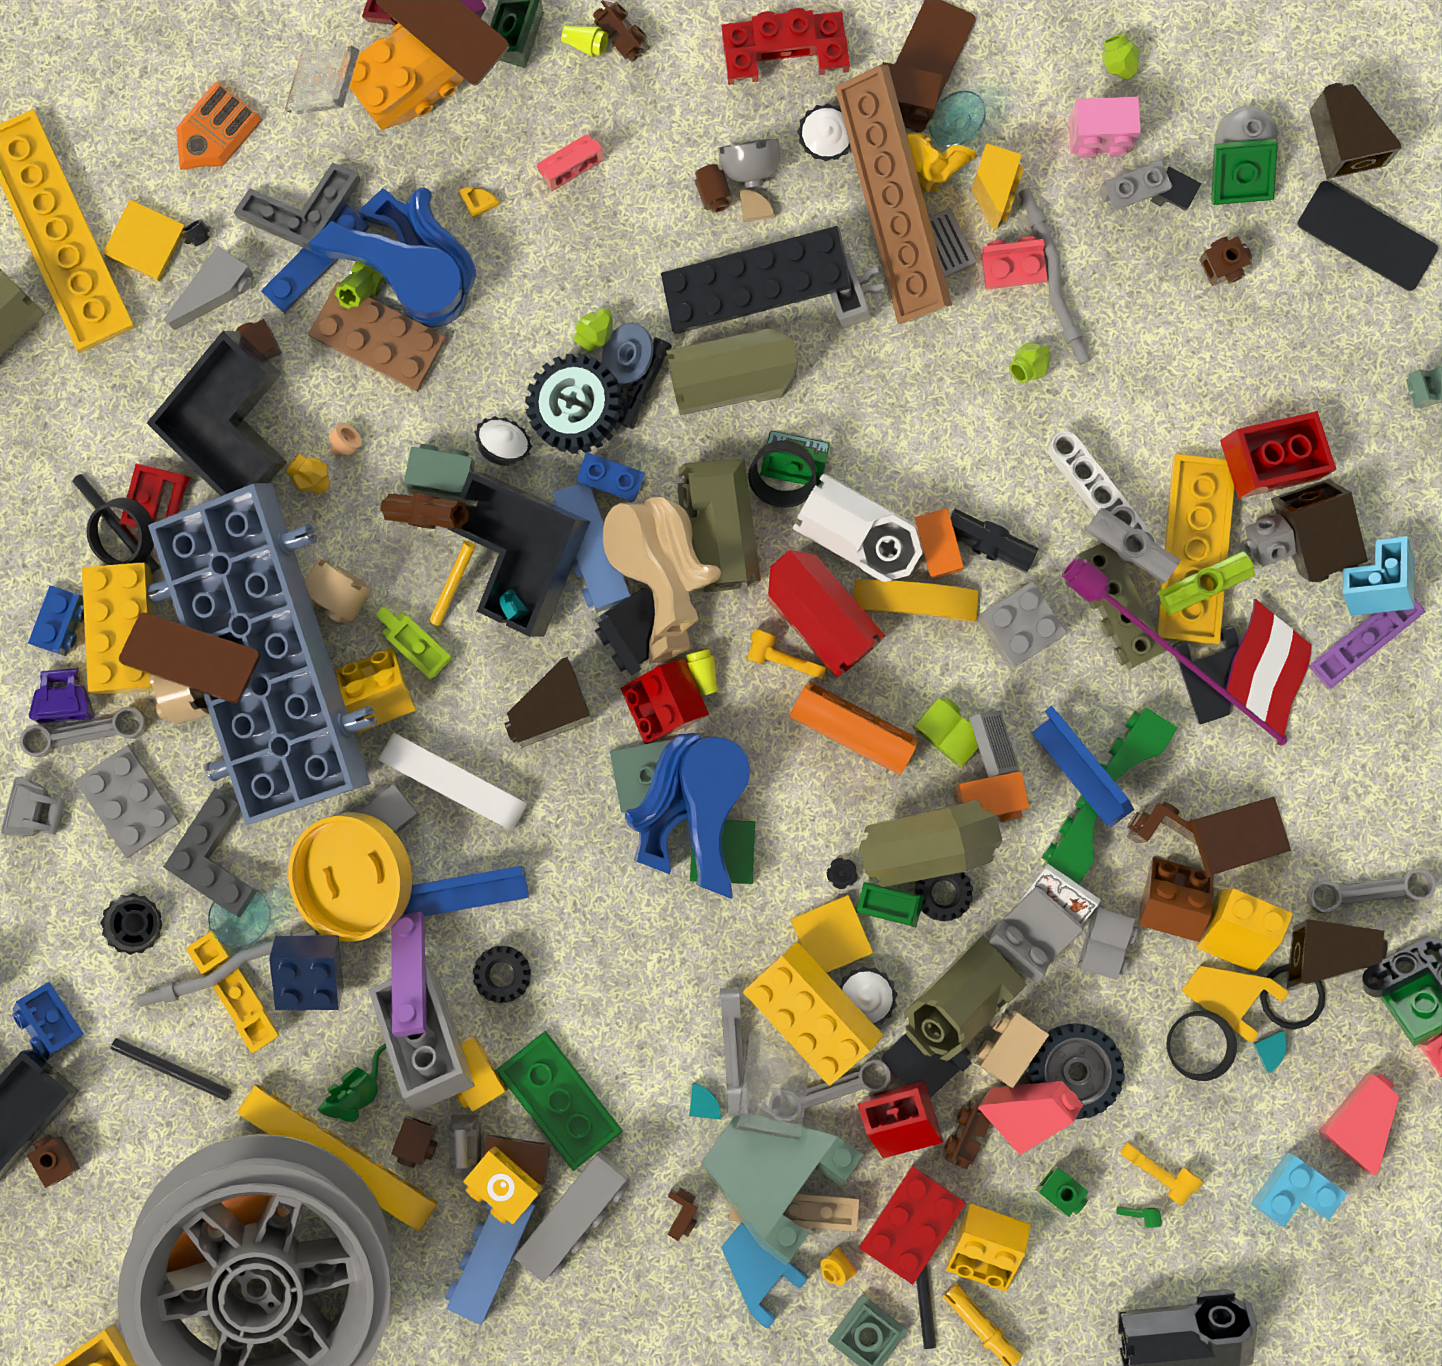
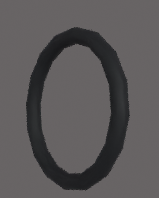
M1289 964L1277 967L1267 975V978L1273 979L1278 974L1288 971ZM1322 982L1315 983L1319 994L1318 1006L1314 1013L1304 1021L1291 1023L1276 1017L1269 1008L1267 991L1264 989L1260 994L1263 1011L1272 1022L1282 1028L1296 1030L1307 1027L1318 1019L1324 1008L1325 991Z

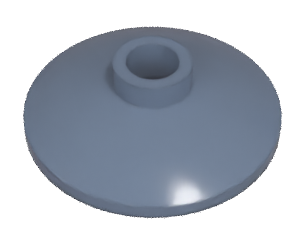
M635 323L623 324L612 332L610 341L604 346L602 362L617 378L619 384L634 383L648 370L653 357L651 335L643 326Z

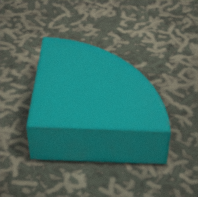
M509 589L500 597L501 608L508 620H522L529 614V610L513 589Z
M1283 1030L1253 1043L1266 1073L1275 1070L1285 1056L1287 1042Z
M693 1084L689 1116L721 1120L720 1106L714 1095L705 1087Z

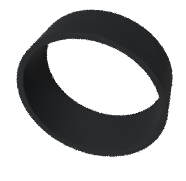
M786 440L771 442L760 449L750 465L748 472L750 487L759 499L769 505L781 508L798 506L807 501L816 485L815 461L810 452L798 443ZM772 452L792 453L807 463L811 469L812 476L803 487L797 490H777L762 480L757 469V462L762 456Z
M116 498L100 506L91 514L87 523V540L93 553L107 564L140 563L153 550L154 542L148 525L154 522L149 512L137 501L129 498ZM107 507H117L127 512L133 518L138 528L139 543L137 550L131 558L124 562L110 556L103 548L99 538V519Z
M1202 1010L1187 1013L1173 1024L1167 1036L1166 1047L1173 1066L1182 1075L1196 1081H1209L1222 1076L1232 1066L1237 1053V1040L1232 1027L1224 1018L1216 1013ZM1193 1016L1209 1018L1217 1023L1224 1032L1227 1043L1226 1054L1218 1067L1210 1072L1202 1074L1190 1073L1177 1065L1172 1057L1170 1049L1172 1033L1176 1026L1186 1018Z

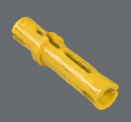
M957 1282L954 1283L953 1287H950L943 1293L942 1298L953 1307L957 1314L983 1341L982 1345L985 1349L989 1348L1005 1366H1014L1023 1355L1003 1335V1329L1001 1327L997 1328L971 1298L965 1294Z

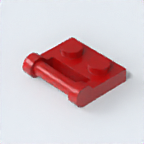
M136 463L126 498L140 503L149 512L155 523L166 482L173 483L174 486L165 518L180 512L185 489L190 486L192 478L183 474ZM123 510L120 523L137 528L133 518Z

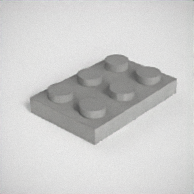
M129 745L75 780L126 858H130L180 824L179 819Z

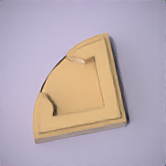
M739 190L744 222L774 218L773 209L765 197L755 191Z

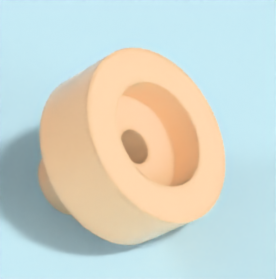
M346 423L337 424L329 434V440L332 444L330 450L335 455H340L341 453L352 455L362 444L359 433Z

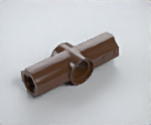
M413 493L412 496L388 494L381 501L380 507L384 520L408 523V525L436 529V526L461 529L468 522L469 511L466 509L464 502L444 500L439 497Z

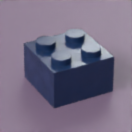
M275 936L269 957L275 1010H339L344 986L339 936Z

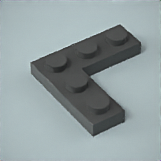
M332 162L302 210L249 188L235 209L234 214L237 219L311 251L308 242L331 221L336 220L361 179L358 173Z
M214 788L163 868L234 916L240 918L257 893V890L209 858L241 809L236 800L221 790Z

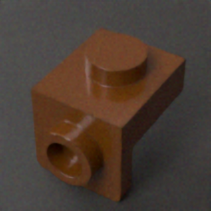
M681 1187L678 1191L671 1188L668 1193L669 1198L683 1206L667 1234L677 1241L680 1240L682 1234L686 1237L690 1235L697 1222L693 1216L699 1206L694 1202L696 1196Z

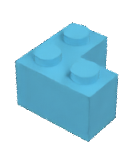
M1408 536L1376 540L1375 565L1343 569V596L1351 616L1414 609L1415 558Z
M1286 1152L1250 1205L1275 1223L1285 1227L1301 1203L1319 1216L1330 1220L1347 1193L1301 1159Z

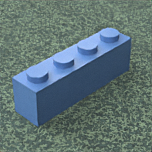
M579 483L554 492L555 502L551 504L590 521L576 556L577 559H575L573 564L577 579L584 577L587 588L583 589L582 593L587 606L591 607L594 605L596 613L614 607L631 597L622 573L609 563L603 545L604 523L591 488Z
M532 1201L513 1225L509 1221L503 1224L491 1212L485 1223L479 1221L472 1236V1239L477 1241L471 1253L466 1250L458 1269L463 1270L459 1282L453 1280L446 1293L445 1299L450 1300L446 1308L447 1310L482 1325L537 1202ZM487 1203L485 1209L490 1211L493 1207Z

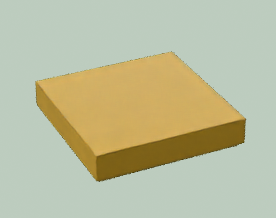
M129 200L103 251V255L160 281L183 236L181 232L186 226L133 200Z
M849 895L790 919L801 946L826 973L873 954Z

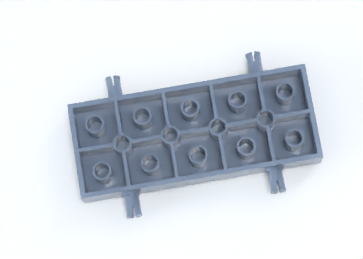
M272 483L248 485L148 525L165 576V580L148 585L147 593L158 592L150 595V600L157 604L162 600L172 597L181 625L253 648L261 656L240 702L231 703L203 693L224 757L206 763L205 771L218 769L216 772L207 774L208 778L213 782L230 776L245 824L250 825L371 784L354 732L376 725V716L364 719V717L375 712L370 706H366L363 709L347 713L294 551L306 545L316 543L317 535H308L315 532L314 528L310 524H305L288 532Z

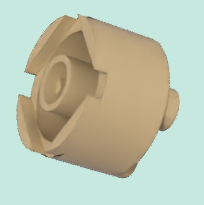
M318 557L304 580L312 606L325 607L324 614L339 623L341 621L346 624L350 621L353 622L373 589L367 587L365 582L340 566L333 568L329 565V560Z
M149 674V681L154 688L157 699L156 711L161 719H169L175 724H182L210 715L202 692Z

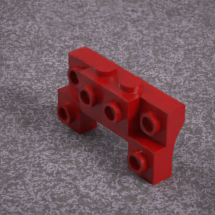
M794 8L787 11V13L779 14L765 11L757 14V16H752V21L721 24L728 85H734L735 79L752 78V82H758L757 62L816 55L819 75H825V70L842 68L843 73L849 72L850 62L842 11L813 14V10L805 11L803 8Z

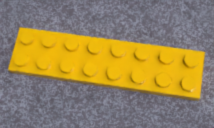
M34 109L1 123L0 185L76 350L82 353L136 328Z

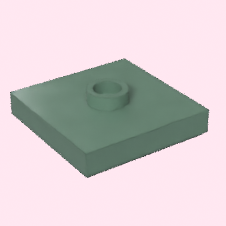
M671 740L610 751L621 813L638 807L644 800L650 788L660 755Z

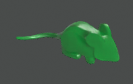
M386 1044L380 1046L374 1053L371 1075L359 1067H355L342 1076V1084L339 1086L334 1084L327 1089L331 1096L325 1098L318 1107V1111L321 1114L332 1118H341L347 1122H354L359 1118L358 1110L371 1104L377 1096L378 1059L380 1054L387 1048Z

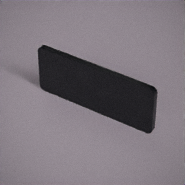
M1322 181L1297 222L1300 229L1407 291H1413L1438 251V246L1434 242L1328 181Z

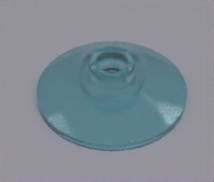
M971 91L954 92L942 99L936 106L933 119L929 120V131L933 139L946 147L962 145L971 140L984 124L986 118L984 101L979 95Z
M257 890V893L243 913L247 915V920L243 924L238 923L239 917L234 916L213 901L208 914V924L213 936L222 944L235 948L245 947L259 940L266 932L271 919L270 905L266 897Z

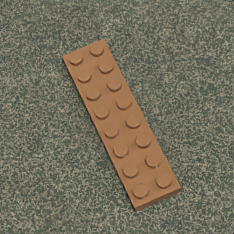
M879 65L835 86L895 315L898 324H902L950 307L952 302L888 65Z

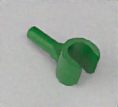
M1117 1206V1215L1137 1218L1144 1217L1146 1228L1162 1226L1161 1213L1156 1208L1137 1210Z

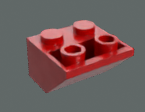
M685 658L659 665L620 688L644 744L656 741L709 716Z
M925 1080L865 1096L857 1104L866 1134L882 1158L944 1142Z

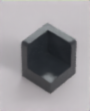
M1168 167L1166 173L1172 185L1171 189L1152 197L1150 202L1161 207L1163 202L1167 201L1186 211L1202 183Z

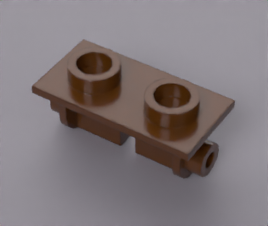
M602 0L601 3L605 9L599 8L594 12V23L601 27L602 31L608 33L609 39L618 32L619 36L612 44L624 59H629L631 62L635 61L640 56L638 52L640 48L650 49V46L645 42L647 39L646 34L636 24L632 26L626 19L628 16L627 11L618 2L612 3Z
M970 1100L967 1106L963 1105L959 1110L956 1123H959L955 1135L951 1134L948 1137L943 1150L946 1153L945 1160L953 1164L957 1158L956 1165L964 1169H968L970 1164L973 1165L981 1146L980 1143L971 1140L972 1135L975 1134L984 1138L991 1123L980 1110L977 1111L978 1104Z

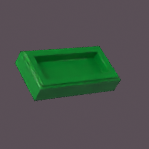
M864 882L856 912L917 928L924 897Z

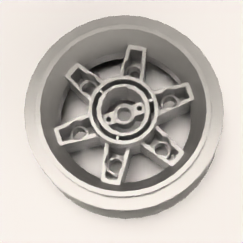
M257 1134L239 1136L216 1142L193 1153L177 1164L157 1184L145 1201L136 1221L131 1243L123 1261L119 1277L117 1300L119 1319L126 1345L137 1366H367L383 1337L390 1309L391 1247L384 1214L373 1192L360 1175L331 1152L305 1140L283 1135ZM270 1195L258 1223L247 1225L242 1223L221 1203L239 1196ZM301 1204L321 1217L337 1237L298 1242L293 1233ZM278 1206H284L290 1211L284 1217H278L274 1214ZM207 1222H208L213 1228H217V1229H219V1230H213V1229H211V1228L207 1225ZM185 1231L207 1261L167 1273L170 1253L177 1239ZM273 1273L280 1277L284 1287L280 1282L273 1280ZM233 1278L242 1285L243 1297L237 1294L230 1281ZM259 1278L266 1285L262 1288H253L249 1281ZM349 1283L346 1297L339 1313L330 1324L308 1295ZM210 1315L213 1323L221 1331L216 1350L201 1342L188 1330L181 1319ZM297 1317L303 1324H299L296 1322ZM279 1338L293 1351L279 1357L264 1359L248 1358L254 1344L265 1343Z

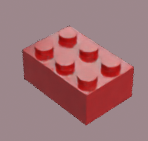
M1318 411L1239 428L1220 440L1238 499L1318 481L1337 470Z
M911 1165L860 1243L859 1248L913 1285L966 1202Z

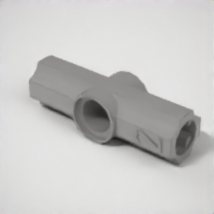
M1102 507L1085 530L1115 550L1122 560L1134 563L1162 583L1168 580L1180 562V559L1151 541L1144 531L1132 528ZM1128 538L1135 539L1138 542L1139 552H1131L1127 548L1126 540Z

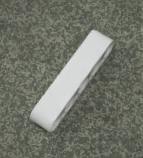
M1069 431L1058 433L1049 445V456L1093 514L1096 515L1102 507L1113 515H1123L1127 519L1129 526L1144 531L1149 539L1156 543L1154 535L1078 437ZM1061 441L1067 442L1071 447V453L1061 454L1056 448V443ZM1077 466H1085L1090 472V478H1079L1075 473V468ZM1097 490L1105 491L1109 496V502L1106 504L1099 503L1094 497V492ZM1128 538L1126 540L1127 548L1131 552H1137L1132 544L1134 539Z
M392 733L378 759L384 764L512 832L527 806V803L395 733Z

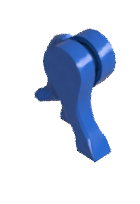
M425 187L417 189L410 196L406 204L396 200L390 192L382 188L358 210L360 217L364 221L393 229L400 242L377 234L349 230L334 221H331L308 242L313 254L330 259L357 261L372 267L389 283L409 317L427 327L446 326L459 317L465 308L467 295L470 293L477 276L470 253L435 219L430 207L432 194Z
M697 733L679 734L668 743L660 755L650 788L644 800L638 807L628 809L625 812V820L628 826L634 831L639 832V844L634 861L670 874L667 837L680 821L688 819L689 838L697 865L696 885L730 899L733 898L731 880L722 852V833L730 810L745 790L749 781L750 767L748 757L740 746L729 739L711 736L701 737Z

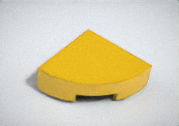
M465 187L459 190L473 219L500 205L498 199L486 190L474 187Z

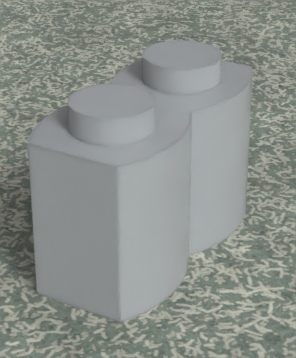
M1095 908L1077 968L1115 980L1118 979L1119 974L1124 975L1129 961V957L1125 956L1128 944L1133 945L1138 931V927L1134 926L1135 919L1101 908Z

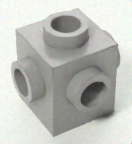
M1280 513L1245 527L1247 540L1244 541L1246 552L1250 558L1255 557L1262 567L1297 554L1293 529Z

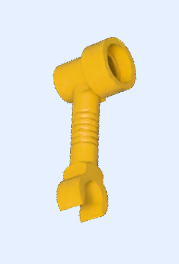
M755 628L753 629L750 637L752 644L746 659L764 665L767 659L823 679L826 667L773 649L777 636Z
M1128 1142L1120 1151L1121 1155L1171 1189L1167 1195L1181 1206H1184L1192 1193H1197L1204 1184V1181L1185 1167L1174 1177Z

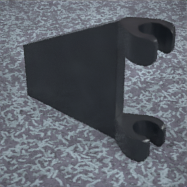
M1233 626L1221 628L1220 637L1226 649L1225 651L1195 661L1191 659L1189 646L1186 642L1172 645L1226 690L1232 662L1239 647L1237 633ZM1176 658L1199 725L1228 716L1230 714L1231 702Z

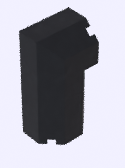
M1229 1289L1202 1291L1198 1295L1195 1304L1118 1311L1117 1328L1118 1334H1121L1122 1348H1120L1122 1365L1249 1366L1253 1364L1257 1332V1321L1252 1303L1244 1298L1243 1302L1235 1298L1236 1293Z

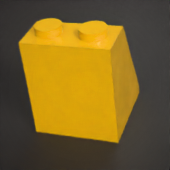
M1234 888L1218 890L1212 904V916L1200 942H1197L1195 948L1255 973L1282 943L1293 913Z

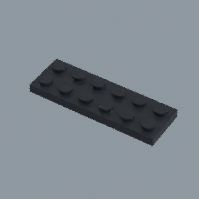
M838 226L661 273L672 332L675 334L852 288L841 232Z

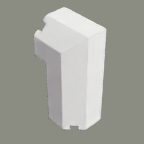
M822 474L819 480L825 483L823 485L819 484V486L815 485L797 517L803 521L802 524L797 522L792 529L861 567L863 571L882 582L909 576L924 552L917 525L829 475Z

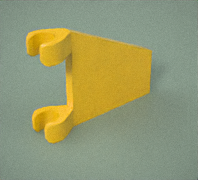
M1201 965L1181 990L1206 1010L1224 1018L1233 1030L1249 1042H1253L1256 1039L1258 1032L1241 1018L1262 990H1266L1279 1001H1284L1288 996V991L1271 978Z

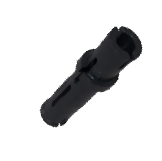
M657 337L653 339V357L648 370L639 380L634 382L631 390L627 389L625 394L627 399L622 407L624 417H619L618 422L630 429H634L643 406L648 404L650 399L647 397L665 361L666 351L672 347L670 343Z

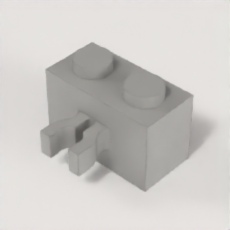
M850 253L845 254L852 288L830 294L842 329L871 319L864 298L865 294L885 292L883 283L861 286L869 283L872 277L879 276L880 273L878 267L867 270L864 275L857 276Z

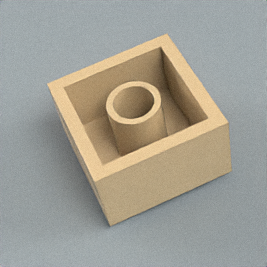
M1010 1011L1008 1014L1002 1013L992 1027L996 1031L990 1041L984 1039L974 1055L978 1057L975 1064L1005 1085L1013 1088L1049 1034L1019 1013Z

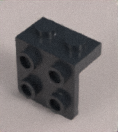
M647 588L640 589L632 594L631 597L623 600L594 619L599 627L594 630L604 646L610 644L616 653L611 656L620 672L626 670L631 676L642 670L639 664L649 659V641L654 626L655 606L654 597Z
M906 1033L882 1055V1061L904 1085L925 1080L930 1098L959 1071L963 1072L972 1064L967 1058L971 1052L966 1047L946 1061L940 1059L943 1055L934 1053L933 1056L923 1054Z

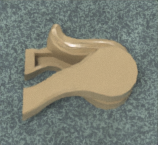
M652 497L646 499L644 504L619 503L611 508L603 526V545L609 563L623 575L648 584L652 589L655 618L649 641V664L673 662L691 648L687 629L698 620L697 611L690 603L689 592L717 581L721 575L718 567L703 565L699 562L692 545L693 531L687 512L679 504L673 503L666 497Z

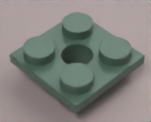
M861 1294L827 1341L859 1366H882L908 1332V1329L865 1295ZM867 1327L873 1328L877 1332V1339L869 1345L863 1344L859 1340L860 1332Z

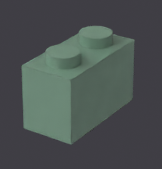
M420 444L419 448L411 447L404 484L410 489L459 497L469 471H474L475 462L472 457H468L469 453L466 451L451 449L450 453L438 451L436 446Z

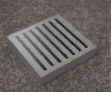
M951 208L929 217L945 278L976 265L977 261Z
M1001 711L971 716L970 722L987 775L994 777L1019 771Z

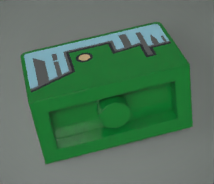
M770 431L767 444L779 440L792 441L800 444L810 452L816 465V486H819L822 483L819 479L824 474L830 444L824 441ZM772 452L764 455L760 475L805 485L810 480L812 472L807 463L800 457L788 452Z

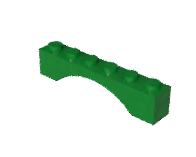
M1146 707L1139 713L1134 711L1125 724V727L1129 729L1123 739L1116 738L1108 751L1112 757L1107 765L1102 763L1100 765L1116 782L1131 767L1162 754L1178 727ZM1082 795L1079 796L1075 803V806L1079 809L1074 817L1067 816L1058 830L1062 836L1056 845L1051 842L1041 857L1045 860L1042 868L1048 863L1078 885L1094 861L1092 844L1093 829L1097 813Z

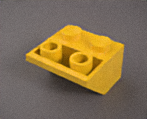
M986 143L971 191L991 228L997 229L1000 221H1007L1015 195L1010 194V192L1016 193L1024 166L1019 165L1022 154Z
M393 647L384 651H378L372 656L357 662L348 663L335 670L347 713L363 709L366 706H370L375 712L364 717V719L376 716V725L356 731L357 733L416 711L412 694Z
M970 1203L961 1221L945 1271L1006 1292L1026 1254L1031 1224Z

